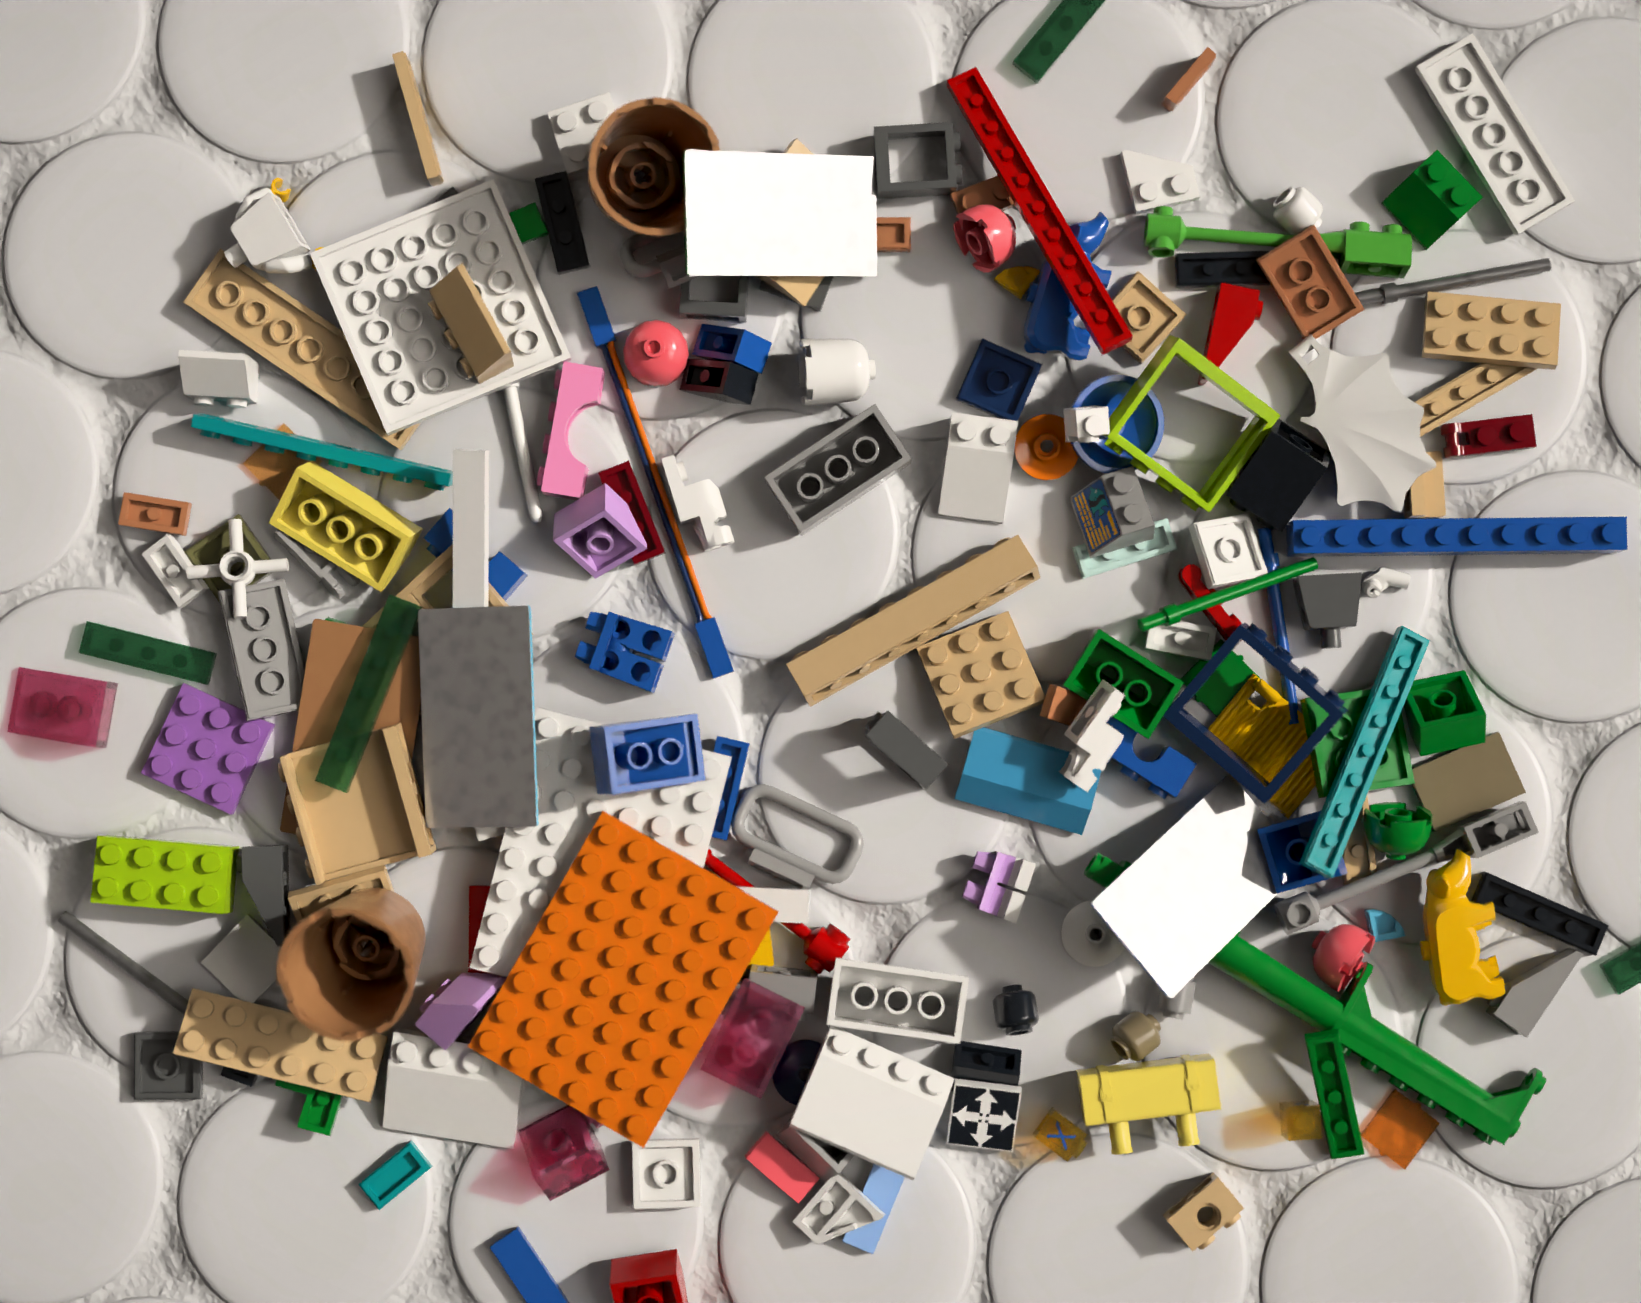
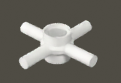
M230 519L228 520L230 552L221 558L220 564L187 566L186 574L187 579L222 577L227 584L232 586L234 619L247 618L245 586L253 581L256 574L289 571L288 558L254 561L243 550L242 520ZM244 562L245 570L238 576H232L230 570L233 564Z

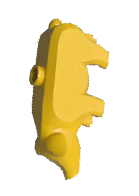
M1456 849L1455 856L1451 861L1438 869H1432L1426 878L1427 892L1423 910L1425 941H1420L1422 959L1429 963L1432 984L1439 995L1440 1003L1444 1006L1462 1004L1476 997L1494 999L1505 994L1504 980L1501 976L1497 977L1500 974L1496 955L1487 959H1479L1480 946L1476 931L1492 925V921L1496 919L1494 903L1492 901L1485 904L1469 902L1466 893L1471 882V859L1469 855Z

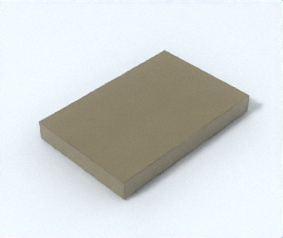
M1499 732L1486 736L1485 743L1455 749L1412 768L1415 781L1412 787L1420 805L1430 810L1433 814L1432 832L1439 831L1526 793Z

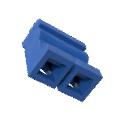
M590 612L585 628L601 635L597 646L580 641L575 657L590 665L589 668L655 693L664 665L635 655L633 651L666 662L675 633L612 612H608V615Z

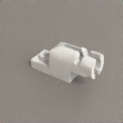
M674 455L662 458L663 467L681 524L684 525L695 521L693 528L702 542L704 551L733 544L734 539L730 526L716 525L727 517L720 490L710 479L684 486L683 482L689 479L683 461L677 463Z
M1105 680L1101 681L1064 733L1078 746L1076 749H1071L1060 773L1086 792L1090 790L1097 780L1092 770L1100 769L1103 771L1105 769L1106 763L1119 747L1124 737L1123 734L1106 722L1117 713L1125 695Z

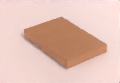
M1314 224L1256 259L1303 339L1310 334L1317 339L1365 310Z

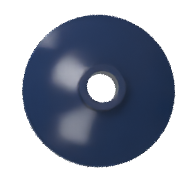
M803 1039L791 1042L778 1053L774 1060L772 1068L774 1086L782 1098L791 1104L797 1105L807 1081L799 1077V1071L803 1068L811 1071L821 1045L817 1041Z

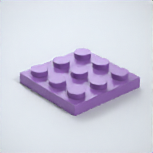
M183 683L141 774L232 815L240 802L276 724L263 718L246 721L243 709L187 683Z

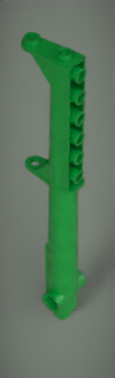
M1097 852L1087 865L1084 875L1102 886L1104 891L1132 864L1125 860H1121L1117 864ZM1240 931L1207 962L1320 1031L1338 1029L1343 1053L1349 1057L1352 1052L1362 1058L1360 1064L1375 1074L1382 1070L1391 1076L1388 1080L1389 1083L1404 1092L1407 1091L1408 1087L1419 1094L1416 1098L1419 1102L1433 1110L1436 1106L1441 1107L1447 1111L1444 1116L1445 1118L1460 1127H1463L1465 1123L1475 1129L1473 1135L1489 1145L1493 1141L1505 1145L1507 1139L1512 1138L1517 1133L1521 1125L1519 1119L1533 1094L1537 1095L1540 1093L1546 1083V1078L1542 1076V1071L1533 1068L1519 1087L1489 1093L1373 1018L1364 987L1373 970V965L1368 962H1364L1360 966L1339 1000L1239 937Z

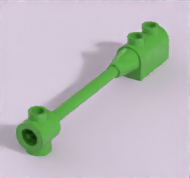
M1158 206L1154 208L1153 214L1147 213L1144 228V246L1148 247L1149 255L1166 258L1173 256L1175 249H1178L1184 240L1277 247L1295 235L1187 227L1181 216L1173 215L1171 207ZM1358 221L1351 223L1350 229L1320 233L1333 257L1339 259V267L1343 274L1404 278L1411 267L1412 237L1411 234H1402V226L1388 224L1382 227V232L1369 231L1370 225L1368 223Z

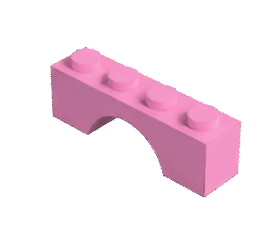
M564 361L562 370L557 369L554 389H559L557 402H551L548 421L553 422L551 434H545L543 442V453L547 454L545 467H539L537 486H541V492L544 495L578 500L584 496L589 469L572 455L568 444V433L573 420L582 411L600 405L605 379L603 368Z

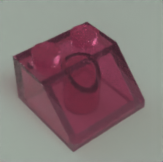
M569 1105L518 1130L533 1178L550 1201L610 1170L602 1146L591 1125L582 1112Z

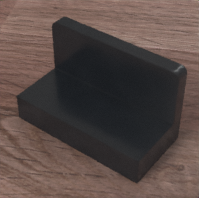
M960 1041V1044L955 1043L951 1077L954 1080L963 1079L1018 1086L1022 1050ZM953 1082L952 1088H951V1090H950V1091H952V1092H953V1088H954V1082Z

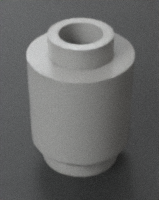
M1194 976L1171 998H1167L1160 990L1158 1008L1164 1009L1163 1016L1183 1019L1184 1013L1191 1014L1196 982H1193Z

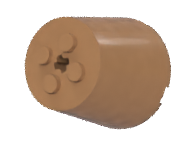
M652 97L631 101L621 106L603 121L591 143L588 157V184L593 201L608 219L639 234L666 236L684 231L683 153L687 150L720 151L717 136L700 114L687 105L675 100ZM641 170L645 173L643 179L646 182L638 184L635 181L636 176H634V173Z
M364 888L354 891L306 917L288 934L282 944L277 960L278 985L281 984L283 993L288 1001L286 1003L287 1007L307 1028L330 1039L359 1041L360 1038L375 1034L379 1035L385 1032L402 1016L412 997L425 948L426 935L423 921L417 910L408 900L393 891L383 888Z

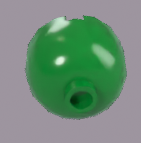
M1376 803L1370 805V811L1367 808L1364 810V831L1369 843L1376 850L1386 853V857L1389 859L1403 860L1406 858V855L1421 850L1428 841L1432 829L1433 814L1430 810L1416 805V811L1406 810V803Z

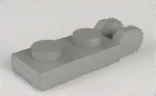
M279 529L274 533V537L319 583L322 581L325 588L335 598L340 600L345 595L342 585L331 575L336 569L341 577L350 585L355 587L361 582L359 578Z

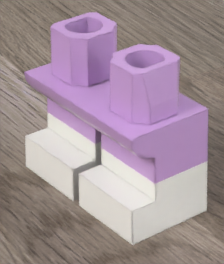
M977 851L972 868L986 872L988 876L984 886L967 880L962 897L976 904L979 910L1016 924L1026 895L999 886L997 883L999 882L1027 892L1036 863L997 851L995 854Z

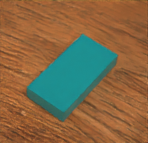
M410 1141L358 1185L377 1209L380 1210L427 1172L432 1165L415 1143Z

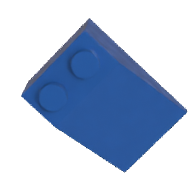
M698 713L589 727L597 794L614 795L706 780Z

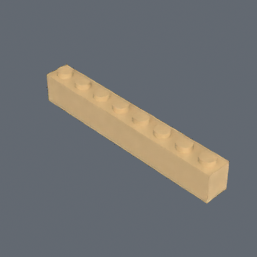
M1019 535L1001 539L994 545L993 549L984 554L971 556L965 561L964 565L955 570L944 571L936 578V581L925 587L918 586L912 589L907 594V597L896 603L890 602L879 609L877 614L868 619L862 618L855 621L843 633L826 637L818 647L811 651L806 650L796 654L792 661L786 665L808 705L811 707L1040 579L1038 566Z

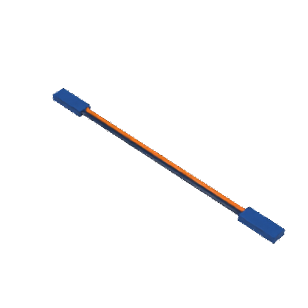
M595 286L578 292L577 295L596 348L599 347L603 352L697 617V623L694 625L714 679L732 673L734 670L715 617L712 618L708 612L614 347V342L617 340L599 289Z

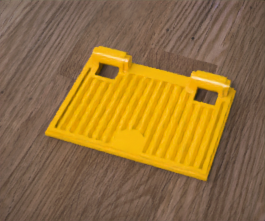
M1252 674L1208 728L1268 782L1273 780L1308 740L1303 714L1297 710L1299 723L1289 725L1291 719L1289 702L1255 674ZM1254 691L1267 700L1261 708L1249 700ZM1310 754L1268 801L1287 818L1292 815L1316 785Z

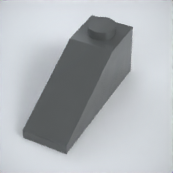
M288 845L241 847V853L237 855V871L242 873V881L276 945L282 946L290 933Z

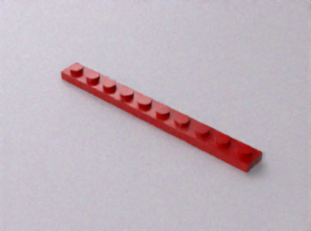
M974 67L947 80L949 92L1101 355L1131 342L1133 338L1132 333L978 69Z

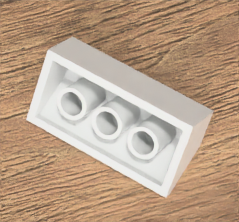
M836 958L826 1025L960 1044L969 976Z

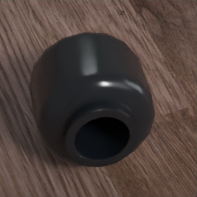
M1022 985L1003 987V993L993 999L996 1026L1000 1030L1006 1031L1007 1036L1023 1035L1032 1032V1027L1039 1021L1035 995L1031 991L1022 990Z

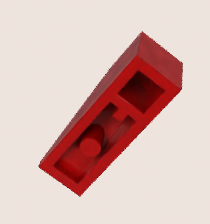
M1222 282L1217 287L1203 356L1217 367L1230 354L1252 326L1254 320H1260L1263 309V301L1259 300L1260 290ZM1199 374L1197 384L1204 385L1208 380Z

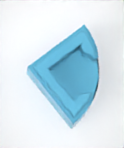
M1376 909L1364 910L1368 932L1375 936V942L1405 936L1401 924L1390 914Z

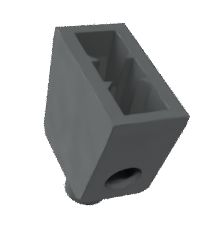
M1362 573L1304 575L1292 578L1304 630H1320L1321 649L1341 648L1340 628H1351L1357 624Z

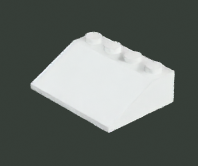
M831 1026L822 1040L789 1127L914 1180L944 1110L954 1078L840 1028Z
M399 1028L393 1032L388 1062L382 1128L514 1149L526 1080L467 1047L471 1039L457 1038L445 1051L424 1032Z

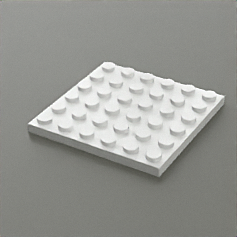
M494 179L310 253L388 436L563 364L564 361H571L569 351ZM462 263L509 346L514 366L481 384H478L475 376L467 377L460 364V360L464 359V356L459 347L451 348L444 335V331L448 330V327L443 318L438 321L436 320L428 305L432 301L429 290Z

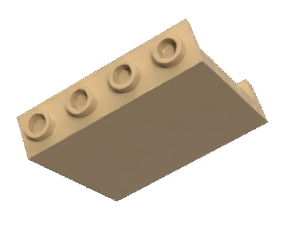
M401 723L286 753L279 757L281 763H278V773L281 781L287 783L290 795H287L288 808L292 815L296 814L299 827H296L297 839L301 847L305 846L308 859H305L306 871L310 878H314L316 885H320L327 880L416 856L420 858L432 855L437 850L431 828L426 827L425 806Z

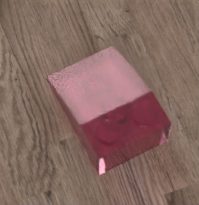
M19 667L7 732L90 747L107 748L118 683Z
M744 978L702 1064L701 1070L761 1099L805 1007Z

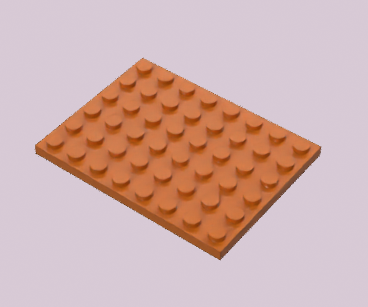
M602 811L467 1047L644 1148L779 911L611 814Z

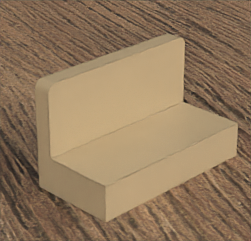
M1440 451L1426 452L1436 462V468L1419 476L1407 491L1404 500L1405 519L1437 518L1446 515L1443 462Z

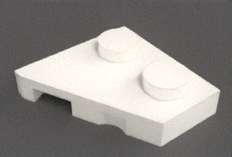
M839 1173L828 1179L792 1222L818 1245L880 1220L886 1214L843 1174Z

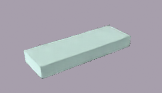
M1168 518L1154 522L1153 539L1090 558L1085 544L1073 547L1072 550L1081 578L1085 579L1177 550Z

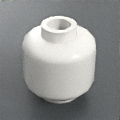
M1288 187L1277 197L1273 204L1275 207L1274 219L1291 235H1296L1313 224L1317 229L1322 223L1319 217L1323 211V205L1304 187H1297L1295 189Z

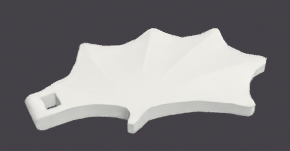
M1311 334L1289 351V354L1307 374L1315 394V413L1310 417H1301L1300 422L1317 429L1329 447L1336 469L1337 504L1344 507L1358 501H1374L1384 504L1394 512L1401 513L1405 495L1414 481L1422 474L1436 468V462L1426 453L1420 438V424L1424 408L1406 398L1396 387L1390 373L1388 354L1382 353L1363 357L1345 356L1319 344ZM1314 349L1319 356L1307 364L1302 357Z

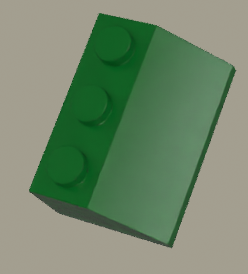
M1097 629L1078 657L1063 686L1088 701L1101 681L1105 680L1125 695L1119 710L1112 717L1149 739L1184 682L1107 633Z

